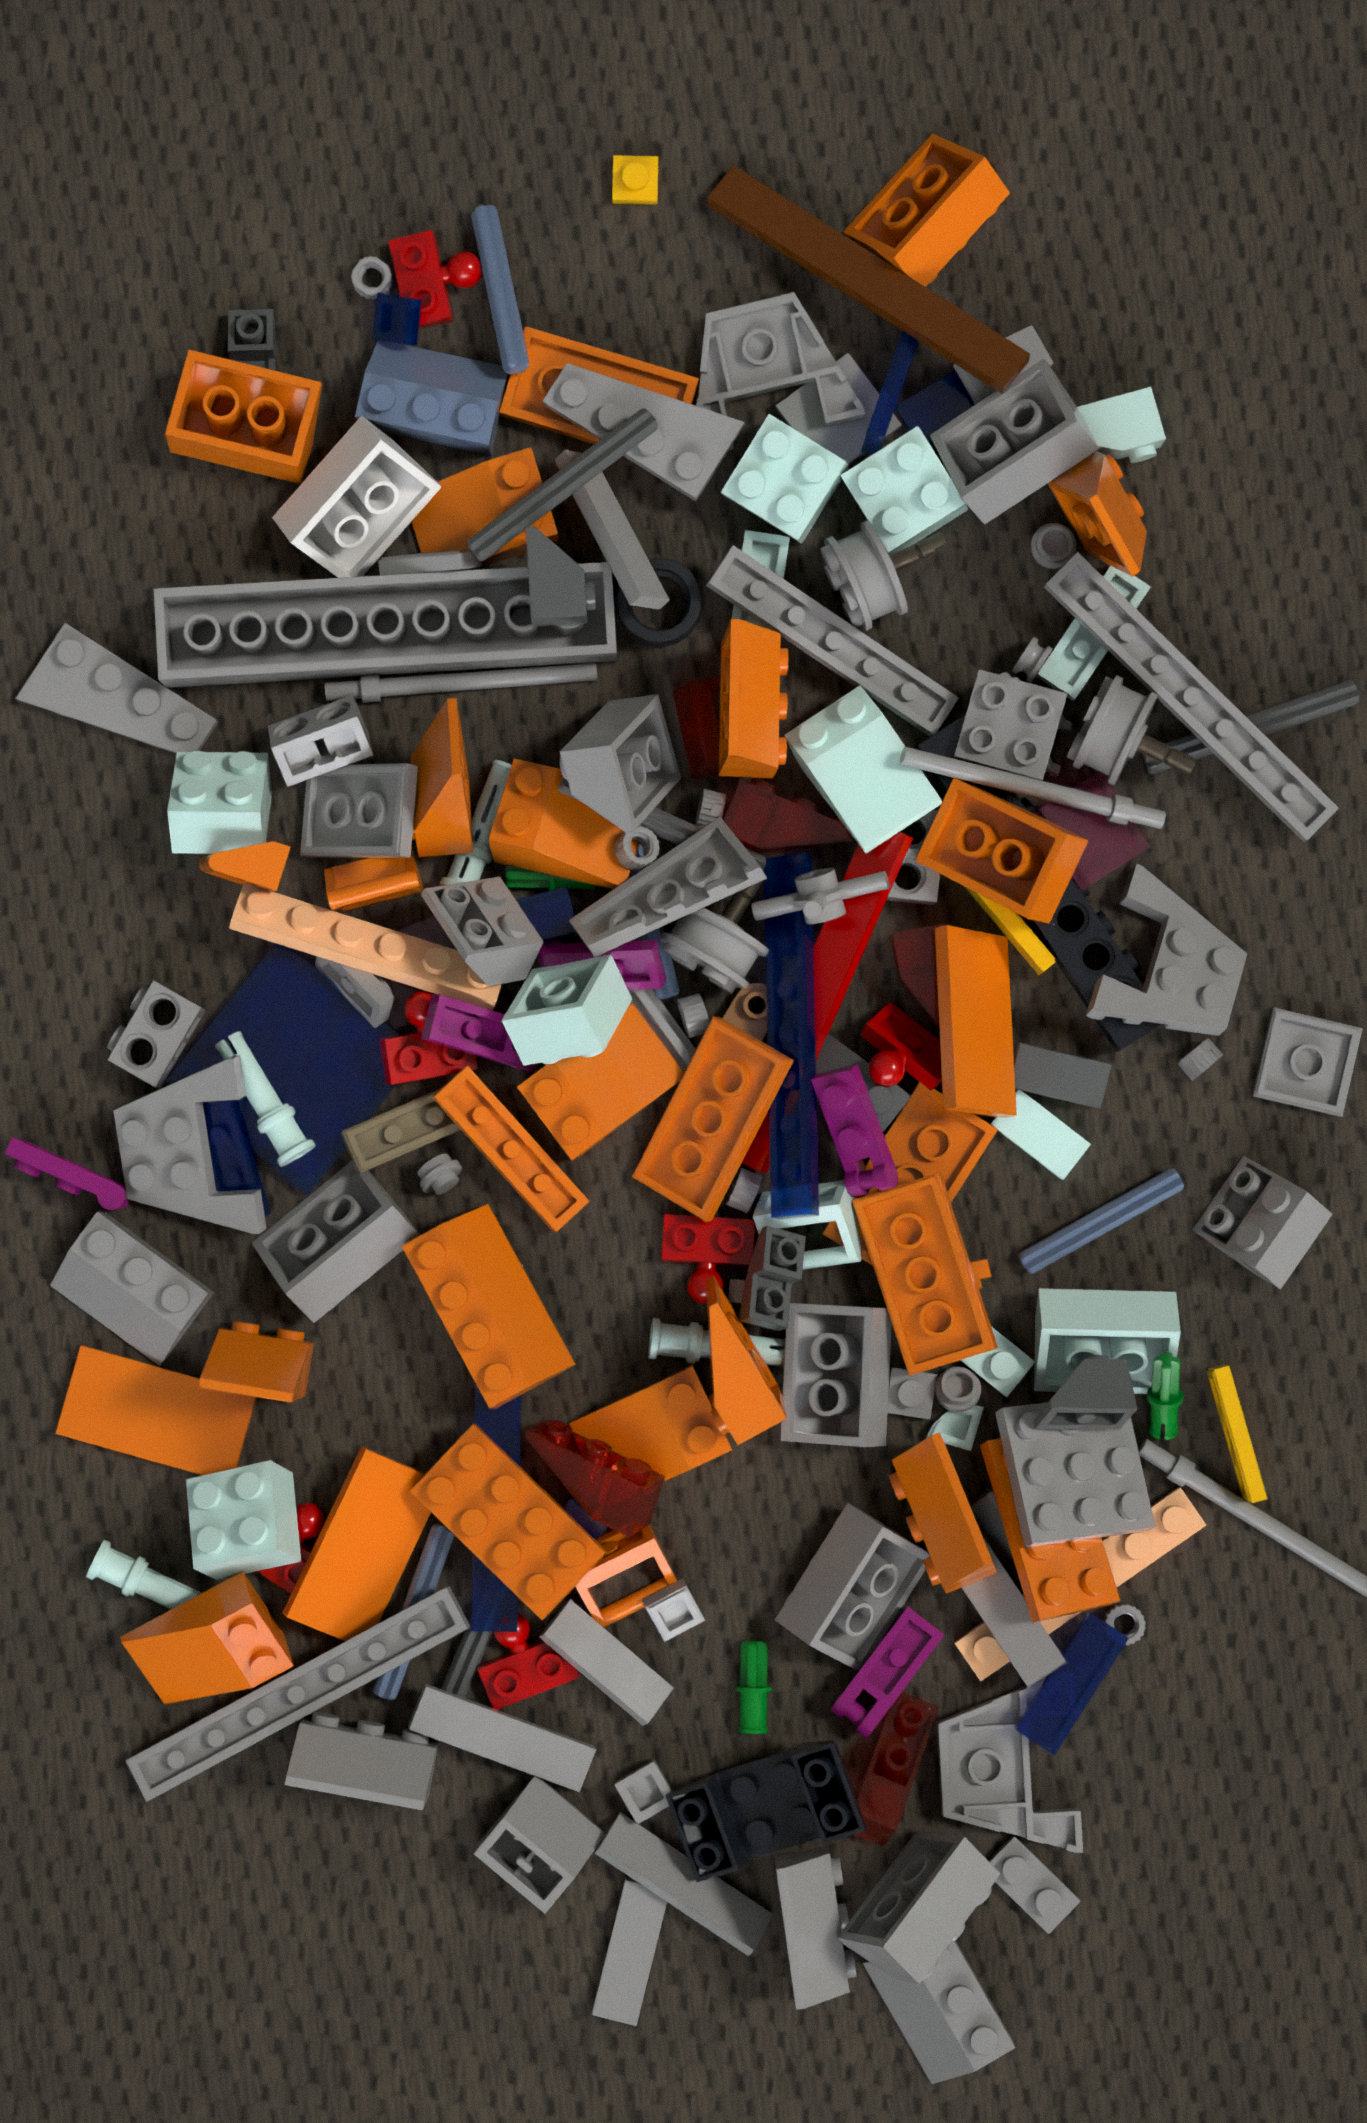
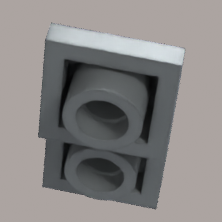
M273 309L228 310V354L230 360L276 371L275 317Z
M1016 1041L1013 1053L1015 1089L1101 1109L1111 1064Z
M771 1226L762 1227L747 1272L739 1321L775 1331L788 1328L791 1287L793 1283L802 1280L806 1236Z

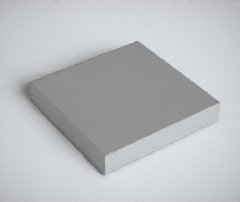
M847 353L837 360L836 363L862 403L866 413L865 418L826 426L816 381L804 384L778 403L775 409L788 426L845 460L850 465L901 428L902 424L850 354Z
M1275 1007L1272 1008L1252 1096L1343 1117L1363 1028Z

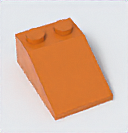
M526 448L487 460L438 481L441 485L440 490L411 521L421 553L469 549L467 544L472 536L540 486L542 480L532 448ZM551 510L529 526H535L554 544L560 543ZM526 529L486 560L481 561V567L527 553ZM479 567L468 568V569H461V570H449V571H465V570L476 569V568H479Z
M1096 451L1047 484L1087 553L1133 577L1140 572L1147 535V530L1140 519L1144 515V511L1136 497L1130 492L1126 494L1119 481L1123 477V473L1114 458L1109 454L1105 456Z
M447 698L410 756L411 764L418 766L412 840L416 839L419 857L474 853L469 774L457 698Z
M514 759L488 839L494 862L610 889H615L630 879L632 870L621 866V863L614 854L615 841L624 831L583 802L558 791L559 780L562 776L560 769ZM631 839L633 855L636 856L640 842L636 839Z
M953 778L915 861L1027 919L1050 924L1089 840L971 784Z
M631 1003L604 1052L593 1057L586 1058L581 1055L564 1058L553 1064H546L517 1086V1088L569 1158L574 1160L679 1083L685 1072L634 1003Z
M713 1275L705 1280L713 1394L709 1396L713 1410L710 1412L722 1435L731 1433L737 1445H740L787 1419L782 1390L742 1322L739 1321V1317Z
M232 1321L231 1329H219L200 1376L198 1387L292 1403L305 1397L314 1342L304 1341L305 1332L278 1328L276 1336L259 1334L260 1325Z
M693 1364L569 1423L607 1506L685 1473L732 1450L727 1436L722 1435L712 1418L710 1411L713 1410V1407Z
M243 1571L120 1637L121 1643L164 1704L254 1688L294 1666L281 1628Z

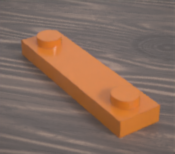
M465 1066L432 1096L436 1103L553 1232H557L589 1202L585 1195L469 1066Z

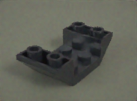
M835 1740L804 1742L708 1774L665 1795L696 1882L739 1870L748 1860L818 1838H821L822 1844L863 1832L867 1829Z

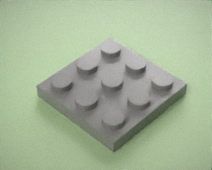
M1048 1402L1005 1407L995 1412L1025 1548L1144 1532L1155 1528L1131 1417L1120 1430L1035 1429L1034 1420Z

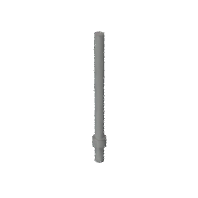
M595 662L380 679L379 674L363 675L361 680L325 683L326 701H334L353 695L355 699L362 698L363 703L381 702V697L597 681V668Z
M904 747L901 753V765L1106 815L1107 821L1123 825L1130 821L1161 829L1165 822V811L1133 804L1132 798L1116 794L1109 798L909 747Z
M1148 1439L1143 1441L1138 1449L1139 1456L1166 1472L1165 1477L1180 1487L1184 1485L1189 1486L1367 1597L1366 1575L1195 1469L1196 1464L1179 1454L1175 1457Z

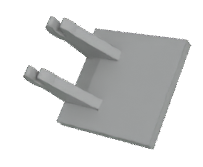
M979 669L954 758L1043 781L1045 771L1049 772L1050 776L1057 777L1061 766L1053 763L1050 757L1057 729H1061L1063 733L1070 734L1073 723L1066 720L1062 714L1067 693Z

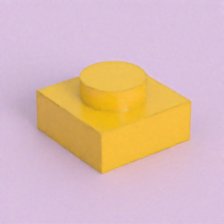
M613 155L612 203L657 204L658 156Z

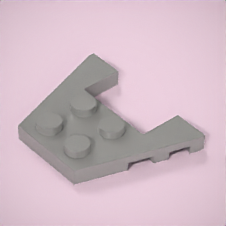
M794 292L706 313L700 365V386L696 406L727 416L726 402L816 381L826 426L866 417L862 403L851 388L847 378L831 355ZM732 444L729 450L734 449V444Z
M1136 863L1127 877L1120 905L1161 923L1143 990L1141 992L1103 974L1096 981L1086 1016L1103 1020L1106 1016L1123 1018V1023L1140 1025L1143 1021L1165 1024V1029L1219 1036L1227 1029L1247 953L1147 869Z
M240 1055L231 1056L113 1110L127 1199L251 1234H260L267 1229L261 1189L218 1192L216 1191L203 1102L239 1100L246 1096Z
M1071 1670L1060 1671L1041 1679L1029 1688L1023 1686L936 1721L941 1814L943 1817L998 1832L1002 1831L1017 1835L1034 1842L1061 1847L1067 1851L1083 1853L1081 1810L1079 1808L1036 1811L1032 1809L1027 1718L1029 1716L1075 1714L1074 1682Z

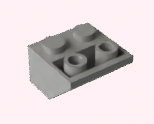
M501 877L437 886L423 890L421 896L457 951L487 986L520 981L527 978L544 941Z
M1243 1155L1192 1230L1257 1276L1281 1289L1333 1214L1304 1189Z
M533 1776L478 1842L474 1855L545 1914L574 1880L606 1833L544 1780Z

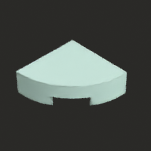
M975 1405L970 1410L964 1412L946 1411L944 1415L933 1423L926 1438L940 1432L945 1444L971 1451L984 1407Z

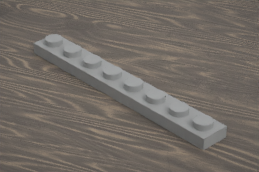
M1077 552L1046 583L1044 588L1150 692L1158 694L1157 699L1303 842L1307 841L1339 809L1081 554Z
M450 1586L127 1759L126 1762L146 1802L469 1629L470 1625Z

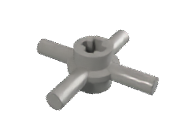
M834 868L814 870L794 879L798 892L752 903V912L755 920L758 921L803 910L806 924L822 923L846 914L843 900L889 889V881L886 871L838 882Z

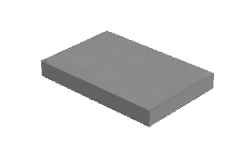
M408 763L346 765L306 780L300 856L312 858H411L418 766Z

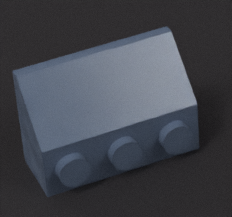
M378 339L364 373L355 418L357 421L362 415L383 433L491 456L500 418L499 411L509 374L503 370L501 365Z

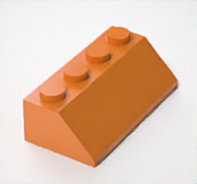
M489 1204L444 1222L402 1245L404 1252L489 1409L499 1408L576 1365Z

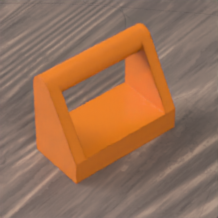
M271 841L203 856L199 861V868L204 873L241 885L247 883L273 892L277 891L291 847Z
M411 847V858H366L324 869L329 906L332 911L338 913L422 893L424 890L413 847Z
M643 1515L595 1539L607 1553L575 1587L592 1618L604 1628L644 1608L645 1605L642 1599L675 1583L677 1579L646 1516ZM654 1556L664 1578L599 1609L590 1587Z

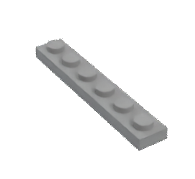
M734 545L730 547L706 584L711 590L772 631L781 633V637L855 687L861 685L870 697L930 737L937 733L959 698Z

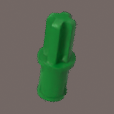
M506 865L505 882L509 888L549 889L550 892L561 888L590 889L595 891V885L509 865Z
M1164 1352L1163 1355L1154 1358L1152 1387L1147 1391V1401L1151 1404L1148 1431L1152 1437L1159 1440L1162 1424H1165L1164 1440L1173 1439L1177 1436L1178 1406L1182 1404L1184 1399L1183 1391L1180 1389L1181 1361L1179 1358L1172 1356L1170 1352Z
M747 1640L741 1643L740 1684L736 1685V1691L740 1692V1726L738 1727V1732L745 1734H763L768 1732L767 1692L772 1691V1685L767 1684L768 1645L760 1640Z

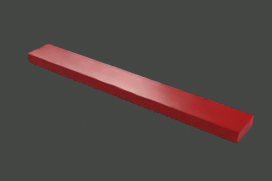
M898 832L868 853H865L858 844L843 881L886 871L889 889L843 900L846 914L826 921L823 924L770 1046L794 1061L742 1161L743 1164L759 1172L767 1174L908 852L913 838L906 834Z

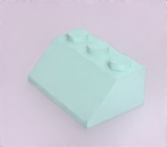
M1039 1288L1035 1315L1034 1391L1057 1392L1083 1359L1094 1355H1105L1108 1359H1126L1134 1394H1147L1148 1389L1152 1387L1154 1358L1163 1355L1164 1352H1170L1172 1356L1177 1357L1181 1330L1176 1292Z

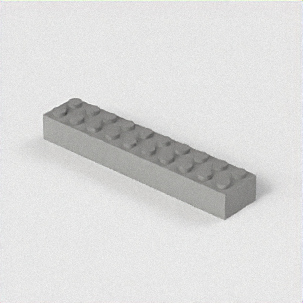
M607 562L578 564L584 569L585 583L594 582L596 610H587L588 623L549 626L532 625L528 567L154 589L158 680L166 688L358 677L376 674L392 675L617 661L612 570Z

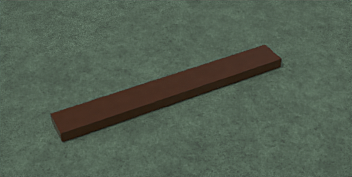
M732 166L707 197V206L999 393H1005L1029 362L1030 353L736 166Z

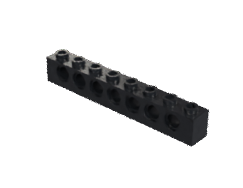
M962 716L918 745L916 749L957 759L954 758L965 717ZM930 772L944 795H946L953 777ZM962 780L1038 815L1026 797L1019 800L1013 792ZM1075 872L1068 883L1050 924L1028 919L1046 948L1054 956L1056 963L1088 1010L1096 981L1103 974L1141 992L1144 985L1136 975L1141 971L1136 959L1127 948L1120 951L1111 935L1116 933L1113 925L1103 911L1100 910L1097 913L1093 911L1085 899L1090 895V892L1084 881ZM1070 908L1078 913L1080 927L1077 931L1066 932L1060 928L1057 922V915L1061 909ZM1087 946L1099 947L1104 952L1106 961L1101 970H1091L1084 964L1082 955ZM1108 1016L1103 1020L1094 1019L1115 1052L1124 1049L1160 1025V1023L1145 1021L1140 1025L1123 1023V1018Z

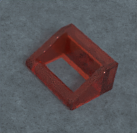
M720 677L691 681L672 691L692 779L718 774L719 726L711 692L720 691Z

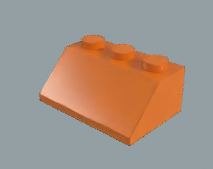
M932 133L843 231V234L926 287L934 281L950 259L967 244L969 238L996 212L998 206L1006 199L1010 192L984 156Z
M188 350L165 432L170 452L302 484L314 441L322 382Z
M730 619L721 642L718 776L773 778L778 770V765H785L787 754L786 737H779V720H786L787 693L780 692V676L787 675L788 648H780L781 633L741 619Z
M940 1432L931 1435L892 1459L896 1472L888 1476L898 1501L904 1498L908 1499L913 1515L905 1518L915 1543L924 1540L930 1557L924 1559L923 1563L932 1585L935 1586L941 1583L947 1594L997 1574L993 1560Z

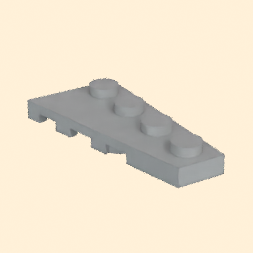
M568 363L542 401L545 407L597 440H601L640 409L646 408L656 419L658 424L657 430L623 456L695 502L745 425L743 421Z
M64 623L15 698L18 701L176 754L177 752L200 751L218 724V721L66 623Z
M719 817L571 918L569 922L593 956L597 957L767 879L760 865L722 818Z

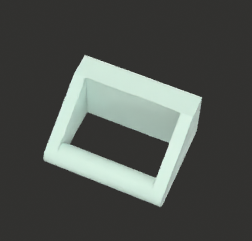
M845 1180L762 1192L753 1214L758 1234H760L762 1227L765 1226L781 1229L836 1221L844 1246L804 1251L803 1270L861 1262L862 1260L856 1212L852 1203L854 1198L848 1193Z

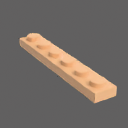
M243 883L229 929L492 1011L501 984L487 986L455 949L247 883Z
M1177 1487L1151 1505L1155 1528L1144 1532L1107 1536L1102 1539L1116 1588L1206 1526V1523L1181 1487ZM1081 1612L1041 1621L1040 1623L1049 1635ZM984 1621L954 1641L980 1681L1010 1662Z

